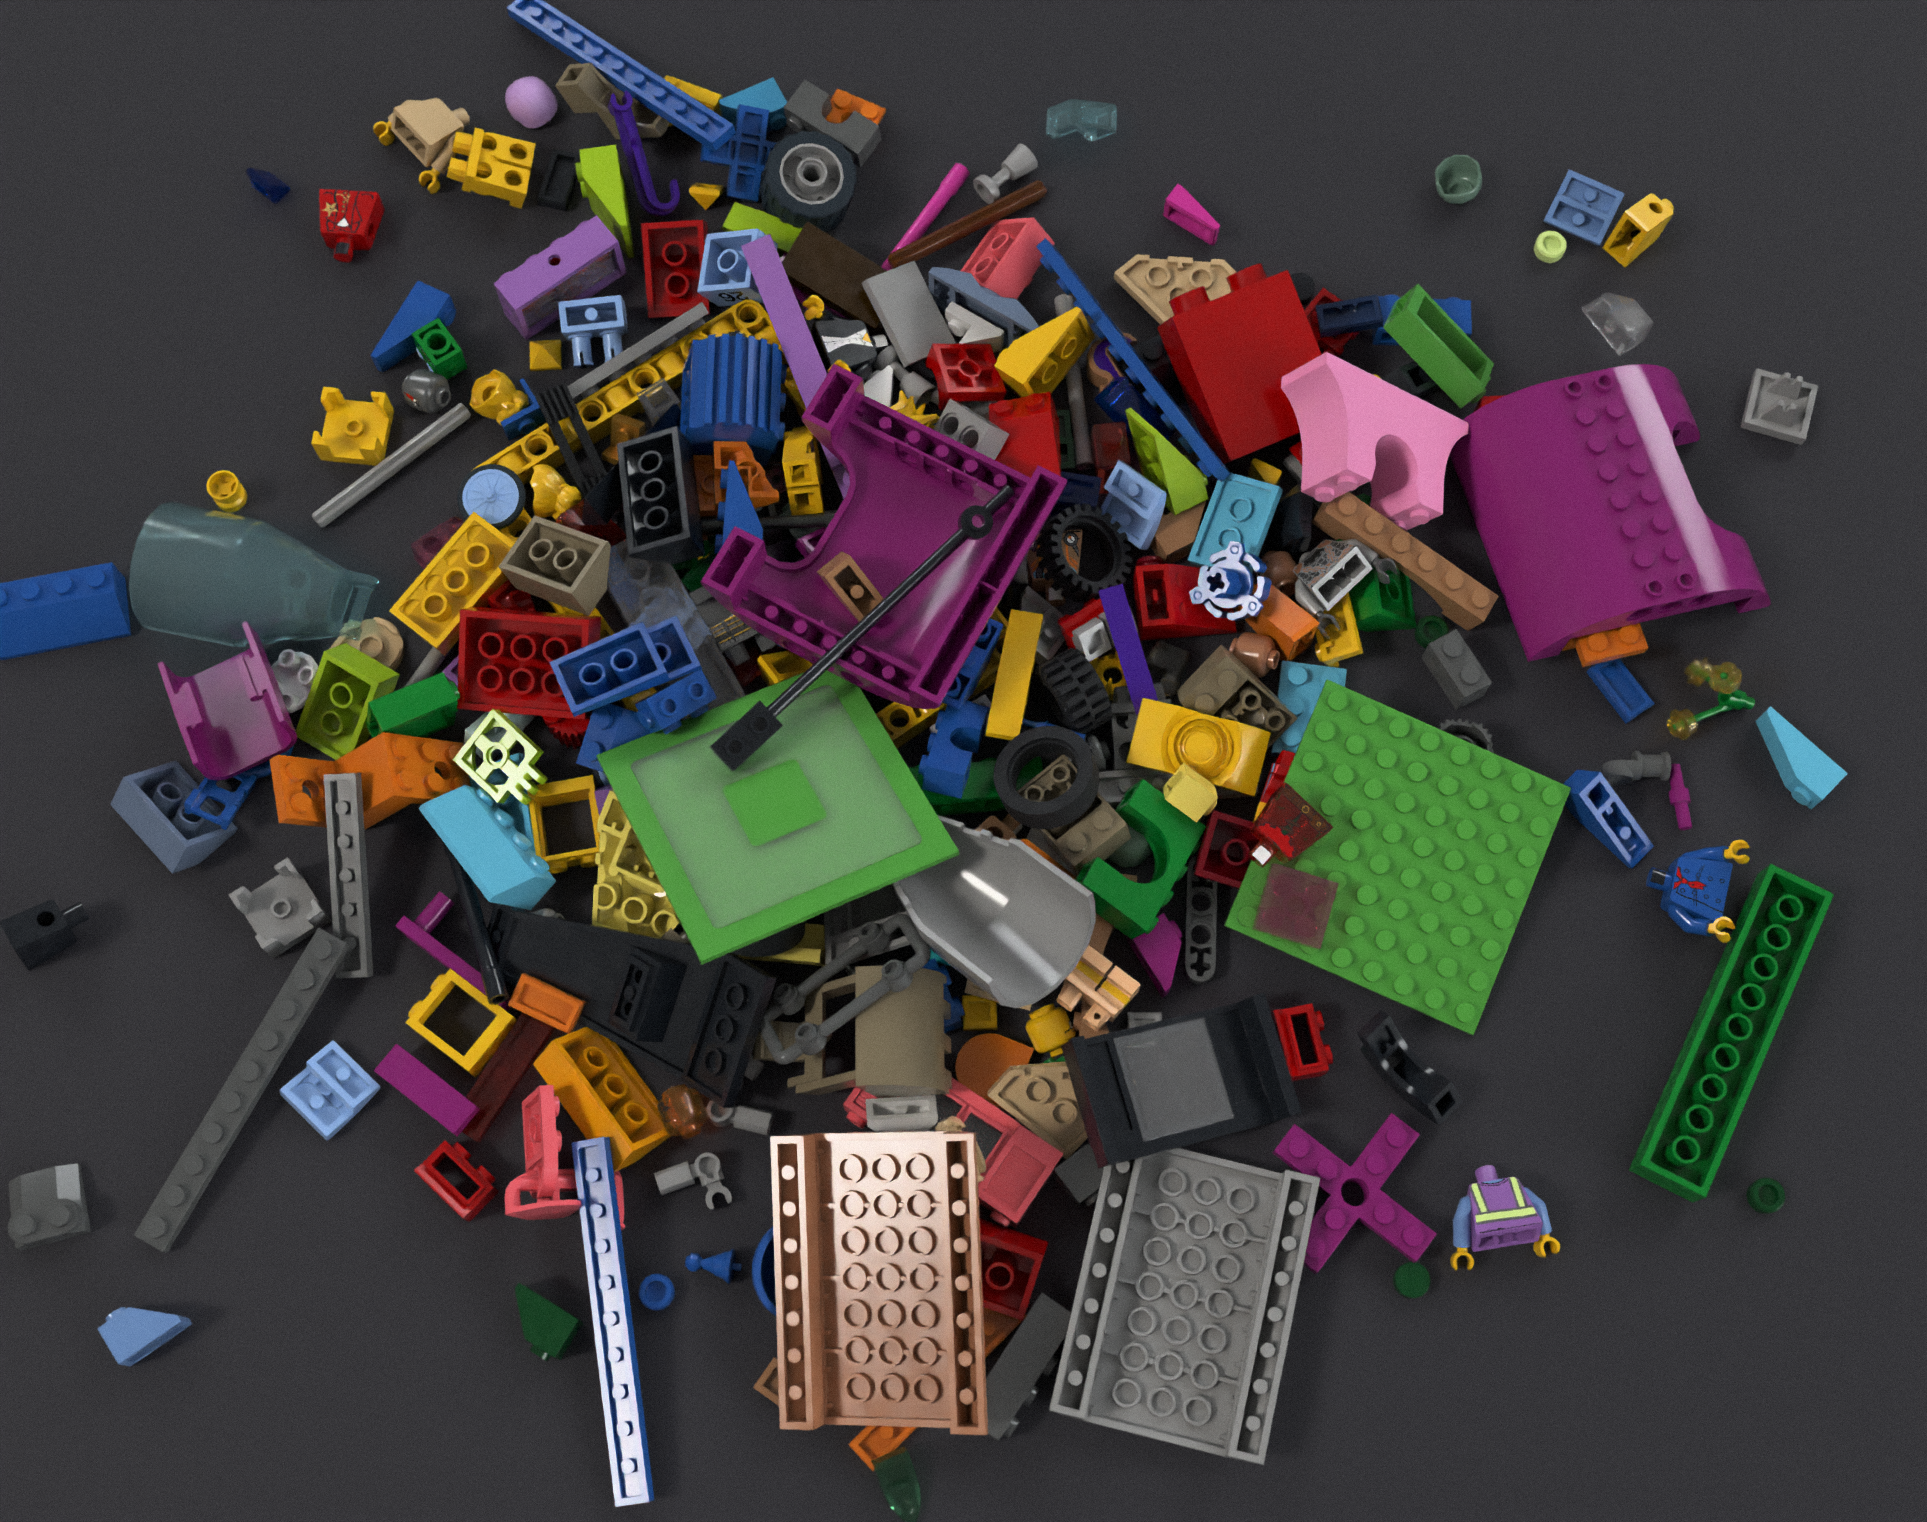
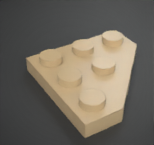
M1137 254L1114 272V279L1161 325L1174 316L1169 304L1171 299L1202 286L1205 287L1210 301L1229 294L1231 290L1226 278L1236 273V271L1223 259H1211V262L1193 261V258L1168 256V259L1149 258V255Z
M1066 1062L1009 1066L988 1090V1096L1035 1135L1064 1153L1063 1157L1065 1159L1072 1156L1088 1138Z

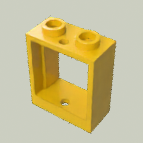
M589 775L544 783V785L539 784L537 786L540 790L536 795L527 791L528 796L532 799L529 802L535 852L537 856L548 863L550 867L548 871L551 874H557L567 871V867L581 865L583 868L598 866V864H595L596 853L599 852L600 832H597L599 813L594 794L598 785L594 776ZM589 799L596 847L549 856L542 807Z
M449 969L446 974H440L433 981L430 987L432 991L423 1001L419 1000L413 1005L408 1013L409 1019L405 1023L476 1078L519 1025V1022L498 1004H489L486 995L452 969ZM455 985L496 1015L495 1019L464 1056L423 1025Z

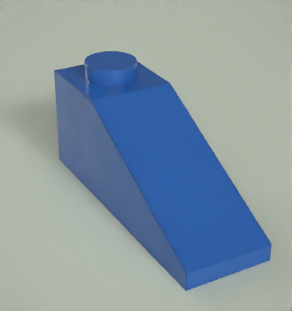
M417 280L370 355L378 371L385 372L417 351L411 334L438 317L445 327L452 324L456 315V308L449 294Z
M1576 770L1563 783L1571 787L1565 802L1571 814L1628 868H1633L1654 847L1601 772Z

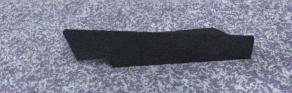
M673 404L643 436L674 426H678L680 429L681 409L677 404ZM619 462L586 495L582 513L584 525L608 524L616 510H624Z

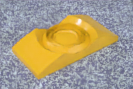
M1142 698L1126 763L1173 775L1185 763L1215 785V787L1255 797L1271 732L1237 721L1203 714L1185 707Z

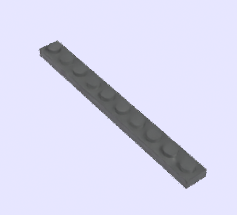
M320 928L316 930L134 1233V1236L162 1252H169L351 945Z

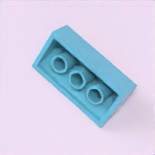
M463 785L423 803L418 808L489 902L532 910L556 882L548 871L550 869L548 863L533 852L530 848L532 846L530 840L519 833L512 825L514 823L512 817L501 810L495 803V800L482 787L479 789Z

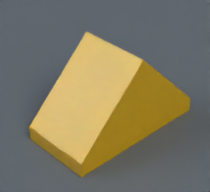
M789 650L760 655L757 659L761 677L768 686L804 673L813 665L810 661Z

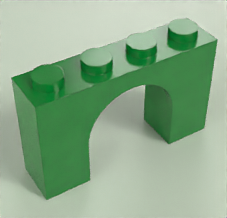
M1144 779L1128 788L1115 811L1130 827L1145 837L1153 851L1155 868L1149 883H1137L1129 880L1099 857L1084 864L1075 878L1078 883L1093 893L1095 913L1130 939H1134L1144 933L1147 935L1155 928L1159 920L1156 917L1158 911L1166 906L1172 898L1174 892L1171 888L1186 873L1188 865L1185 863L1189 856L1195 854L1200 848L1202 842L1200 837L1206 828L1200 821L1196 823L1166 801L1164 794Z

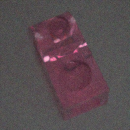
M454 516L444 523H440L411 544L414 559L423 569L440 552L463 525L464 521L459 516Z

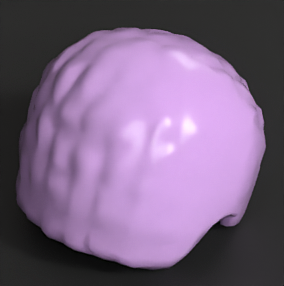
M526 76L519 78L510 84L506 90L505 102L508 111L514 120H517L526 128L541 127L555 116L558 108L556 97L546 83L538 77Z

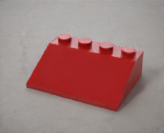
M485 607L461 609L458 656V691L460 699L458 700L457 709L488 712L492 709H499L502 713L586 720L588 712L573 716L549 662L599 641L601 616Z

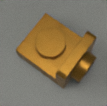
M617 413L611 420L610 446L602 452L601 459L615 466L619 462L617 444L643 436L646 423Z

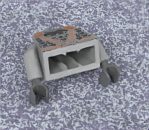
M1326 539L1311 552L1302 554L1299 564L1294 567L1293 572L1298 577V580L1295 582V598L1299 605L1319 622L1318 630L1323 637L1330 639L1325 631L1326 626L1334 624L1339 631L1340 626L1334 616L1324 614V610L1329 611L1373 569L1371 566L1376 568L1379 581L1389 584L1390 579L1385 571L1390 570L1396 575L1398 574L1395 562L1392 559L1383 558L1380 560L1378 553L1357 539L1339 542Z

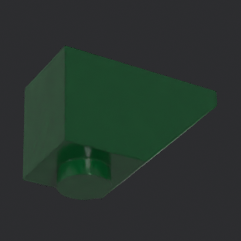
M518 1283L515 1287L524 1339L533 1344L530 1351L547 1362L551 1356L561 1360L584 1322L523 1284Z

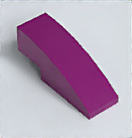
M395 1044L374 1069V1072L457 1137L480 1110L398 1044Z

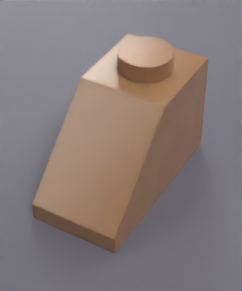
M842 551L817 571V574L836 598L858 622L884 599L852 557Z

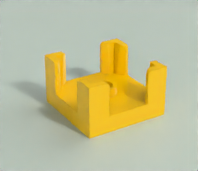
M323 387L321 403L327 413L322 437L318 431H314L311 442L320 460L373 466L383 461L394 414V408L387 394L372 391L370 395L374 402L345 400L338 388Z

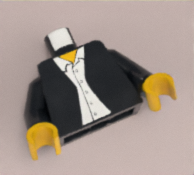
M810 296L802 302V305L808 308L804 315L807 320H815L811 329V335L827 374L833 364H836L862 377L864 382L872 374L877 354L888 347L885 335L870 337L863 321L850 320L832 314L824 308V303L818 296Z

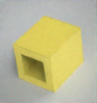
M1185 763L1178 768L1162 787L1165 800L1196 823L1203 815H1209L1217 804L1218 795L1215 785Z

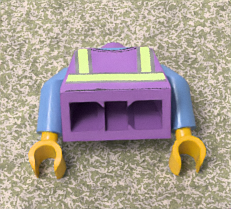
M1492 1165L1478 1168L1475 1171L1478 1183H1472L1468 1186L1467 1195L1460 1199L1453 1218V1245L1457 1247V1251L1450 1258L1452 1268L1457 1270L1456 1262L1461 1255L1467 1258V1270L1473 1268L1474 1259L1468 1253V1247L1470 1246L1473 1252L1534 1242L1533 1248L1536 1255L1545 1258L1544 1244L1548 1242L1551 1252L1557 1254L1560 1250V1244L1555 1238L1550 1237L1549 1233L1552 1231L1545 1202L1531 1190L1523 1187L1518 1178L1508 1177L1499 1179L1495 1167Z

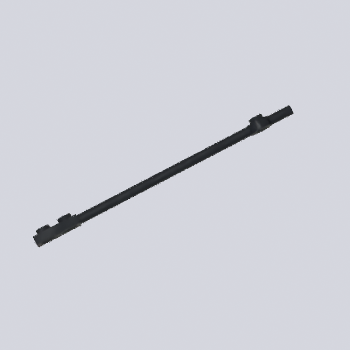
M1006 485L984 506L973 505L965 509L958 518L959 529L768 707L761 701L752 706L709 746L712 752L731 772H734L783 726L776 718L967 539L979 540L990 533L993 527L992 516L1015 495L1013 489ZM973 516H977L981 519V527H975L973 525Z

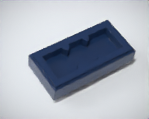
M1378 294L1315 306L1321 338L1383 327Z

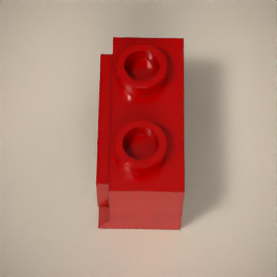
M1312 1003L1273 1010L1271 1013L1272 1019L1276 1025L1292 1082L1325 1075L1329 1071L1328 1065L1333 1064V1057L1329 1044L1323 1045L1320 1031H1324V1021L1321 1012L1314 1011ZM1305 1015L1316 1063L1302 1064L1291 1020L1292 1017Z
M444 1140L413 1171L461 1218L470 1222L499 1192L492 1185L496 1178L482 1165L476 1169L467 1160L472 1155L459 1142L452 1146ZM447 1155L480 1186L468 1200L435 1169Z

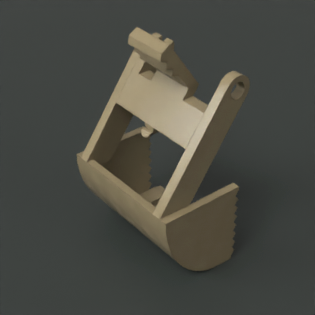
M883 966L855 967V974L822 984L805 997L803 1005L805 1006L804 1022L772 1021L771 1025L783 1048L787 1049L796 1042L795 1031L800 1025L807 1022L820 1025L826 1020V1000L855 992V998H857L882 979L881 970ZM921 968L913 974V980L905 990L900 992H892L890 990L855 1016L856 1070L826 1077L825 1045L820 1052L814 1055L803 1054L793 1061L805 1062L804 1075L787 1079V1088L796 1087V1094L823 1095L856 1086L877 1098L949 1094V1089H952V1072L944 1068V1053L951 1054V1038L944 1034V1019H951V1004L944 999L943 984L947 983V977L941 972ZM759 1031L753 1047V1060L775 1061ZM832 1033L827 1036V1042L831 1040Z

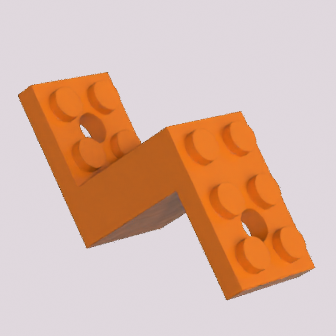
M382 732L336 761L276 755L269 760L278 821L284 824L327 828L324 774L361 772L364 827L366 830L412 803L423 804L463 785L471 786L469 775L453 761V758L464 745L460 742ZM434 766L440 770L442 777L435 773ZM302 785L309 789L311 798L303 792Z

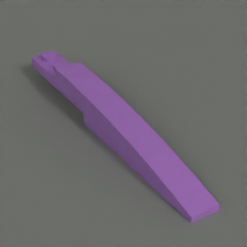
M769 234L742 245L741 248L807 409L826 378L827 371L772 237ZM821 443L844 499L850 485L847 471L835 455Z

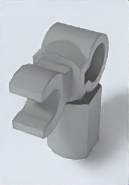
M712 1100L707 1105L709 1120L717 1127H725L732 1123L734 1128L766 1136L769 1135L774 1117L772 1112L740 1104L738 1107L723 1108Z
M702 1153L697 1157L695 1163L691 1165L686 1161L654 1173L661 1195L695 1184L694 1179L699 1178L702 1187L707 1186L708 1192L705 1201L710 1210L715 1209L712 1199L717 1193L724 1194L727 1203H732L731 1192L722 1186L721 1183L725 1179L721 1169V1162L713 1153Z

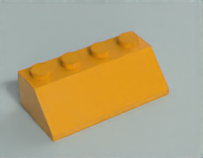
M587 1026L552 1040L533 1063L548 1085H554L555 1096H558L560 1103L587 1140L610 1137L614 1173L634 1164L678 1131V1127L666 1111H663L661 1114L660 1111L662 1110H659L658 1113L659 1101L619 1046ZM664 1119H666V1120H670V1119H671V1121L668 1122V1123L664 1122V1124H663V1122H662V1120H664Z

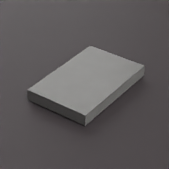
M915 261L868 278L861 283L904 368L926 359L932 344H956Z

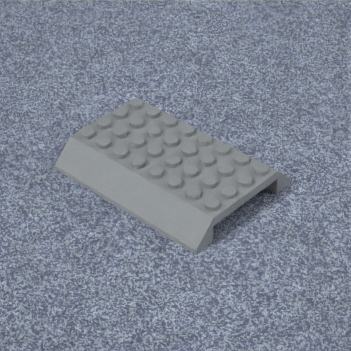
M1180 1148L1104 1167L1049 1411L1186 1448L1264 1465L1320 1178L1290 1170L1278 1173Z

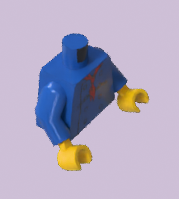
M1735 840L1730 844L1729 849L1727 846H1716L1684 853L1669 865L1668 872L1651 867L1646 879V886L1663 891L1660 908L1668 912L1669 917L1685 933L1703 936L1715 934L1720 942L1727 943L1731 940V937L1728 933L1721 932V930L1724 928L1735 929L1730 918L1722 917L1733 864L1729 863V860L1733 858L1739 864H1746L1750 860L1749 856H1738L1736 854L1738 850L1742 848L1747 849L1750 846L1744 840Z

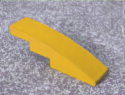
M1014 609L1010 611L986 729V736L1012 740L1021 733L1043 623V614Z

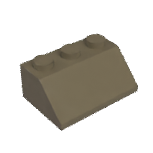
M534 515L498 567L516 589L589 616L607 590L611 545L603 539Z

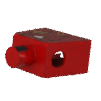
M320 189L321 235L327 247L334 249L333 256L337 261L351 262L354 250L368 251L372 248L385 211L384 205L378 192Z

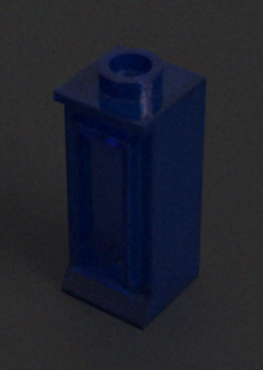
M1127 376L1114 377L1093 399L1124 434L1126 426L1127 437L1133 444L1125 412L1130 407L1169 442V438L1176 432L1175 430L1167 429L1168 426L1133 385H1129Z

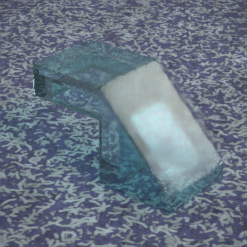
M1070 99L1047 108L1046 135L1054 140L1079 131L1088 140L1093 142L1116 133L1117 106L1111 103Z

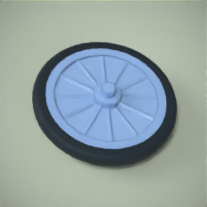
M496 464L483 465L472 470L463 479L458 489L457 503L460 513L465 520L475 512L497 530L511 525L520 516L525 505V489L518 475L509 468Z

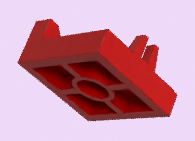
M932 344L925 365L933 371L936 378L940 411L945 409L950 399L954 401L1003 400L1006 389L1001 376L994 366L997 362L991 344Z

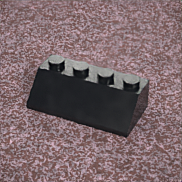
M674 426L618 443L617 451L628 555L635 559L677 564L704 556L705 549L693 450L688 439L678 426Z

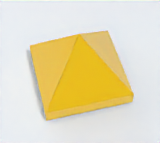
M695 183L689 188V193L705 210L724 192L723 185Z
M561 339L529 341L530 371L562 369Z

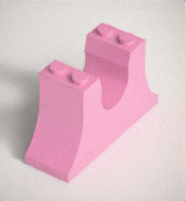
M1328 352L1282 377L1281 389L1292 405L1301 434L1302 493L1315 498L1316 501L1326 503L1370 481L1372 490L1370 507L1405 531L1418 525L1426 524L1429 520L1443 514L1444 476L1447 460L1455 443L1461 437L1468 434V422Z

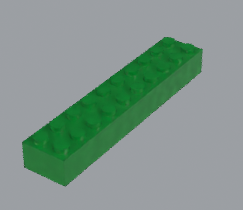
M1769 864L1757 874L1735 924V929H1733L1730 936L1731 940L1725 947L1629 1171L1692 1203L1706 1198L1834 896L1833 893L1773 864Z

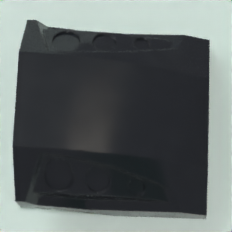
M1302 479L1279 501L1266 535V546L1270 551H1285L1290 553L1293 558L1298 554L1306 552L1311 539L1313 497L1301 492Z

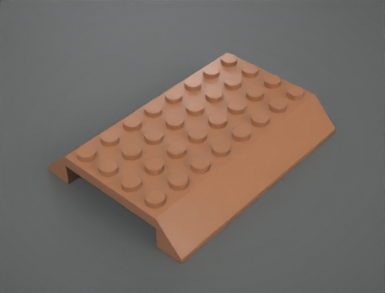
M949 1130L827 1132L771 1136L780 1429L815 1430L823 1425L950 1428V1434L987 1435L988 1421L976 1133Z

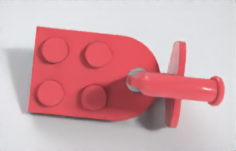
M540 1085L522 1102L526 1173L512 1180L505 1190L506 1216L524 1220L557 1219L570 1216L581 1208L580 1200H560V1192L577 1191L575 1169H558V1152H560L562 1147V1135L560 1130H556V1117L559 1115L560 1102L558 1096H554V1085ZM617 1171L614 1173L620 1226L621 1230H624L623 1181L620 1172ZM529 1191L532 1198L537 1199V1203L521 1206L520 1192Z

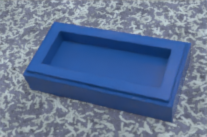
M1620 658L1598 663L1586 672L1625 724L1652 708L1655 704Z

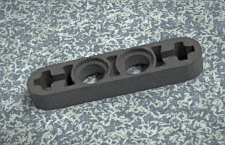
M1194 856L1189 861L1186 871L1184 975L1192 984L1204 985L1211 980L1216 968L1217 882L1204 878V887L1192 888V885L1198 886L1199 876H1195L1193 871L1196 862V856ZM1205 895L1210 900V908L1206 911H1197L1192 906L1193 897ZM1197 927L1205 928L1210 935V939L1205 944H1198L1191 938V931ZM1209 950L1210 954L1204 953L1202 956V965L1209 970L1204 971L1203 976H1197L1196 970L1190 967L1195 966L1197 962V952Z

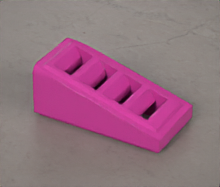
M1177 184L1165 200L1163 216L1214 246L1218 239L1220 224L1185 188Z

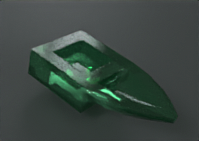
M901 1447L872 1460L871 1463L881 1492L891 1509L905 1522H916L921 1507L920 1486L909 1452L905 1447Z

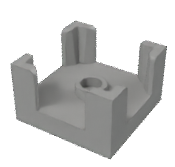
M288 857L274 866L279 875L252 892L245 886H242L229 894L236 908L246 916L256 932L255 938L261 948L272 958L279 956L316 932L318 928H322L332 921L299 868Z

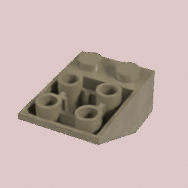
M1222 645L1176 691L1180 703L1185 708L1271 732L1267 749L1297 719V716Z
M1062 754L1021 787L1017 793L1023 798L1035 802H1045L1058 798L1074 783L1077 768ZM1097 792L1091 806L1076 820L1058 828L1038 829L1056 854L1076 876L1084 864L1096 857L1104 861L1131 839L1127 823L1099 792Z

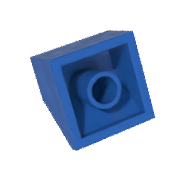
M613 704L596 708L592 711L576 763L603 772L596 755L648 735L650 731L642 726L635 711Z

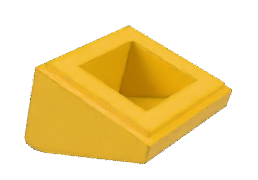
M1253 458L1248 477L1278 486L1282 471L1259 459Z

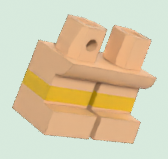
M1088 945L1075 969L1064 980L1057 1003L1071 1012L1082 999L1091 1006L1082 1021L1097 1032L1108 1020L1113 1022L1138 993L1141 984L1117 966L1111 971L1113 963ZM1107 977V979L1104 981L1101 987L1096 991V989L1100 986L1103 980Z

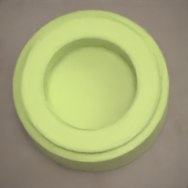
M1545 231L1538 236L1534 244V253L1543 262H1557L1562 258L1567 248L1566 240L1556 231Z

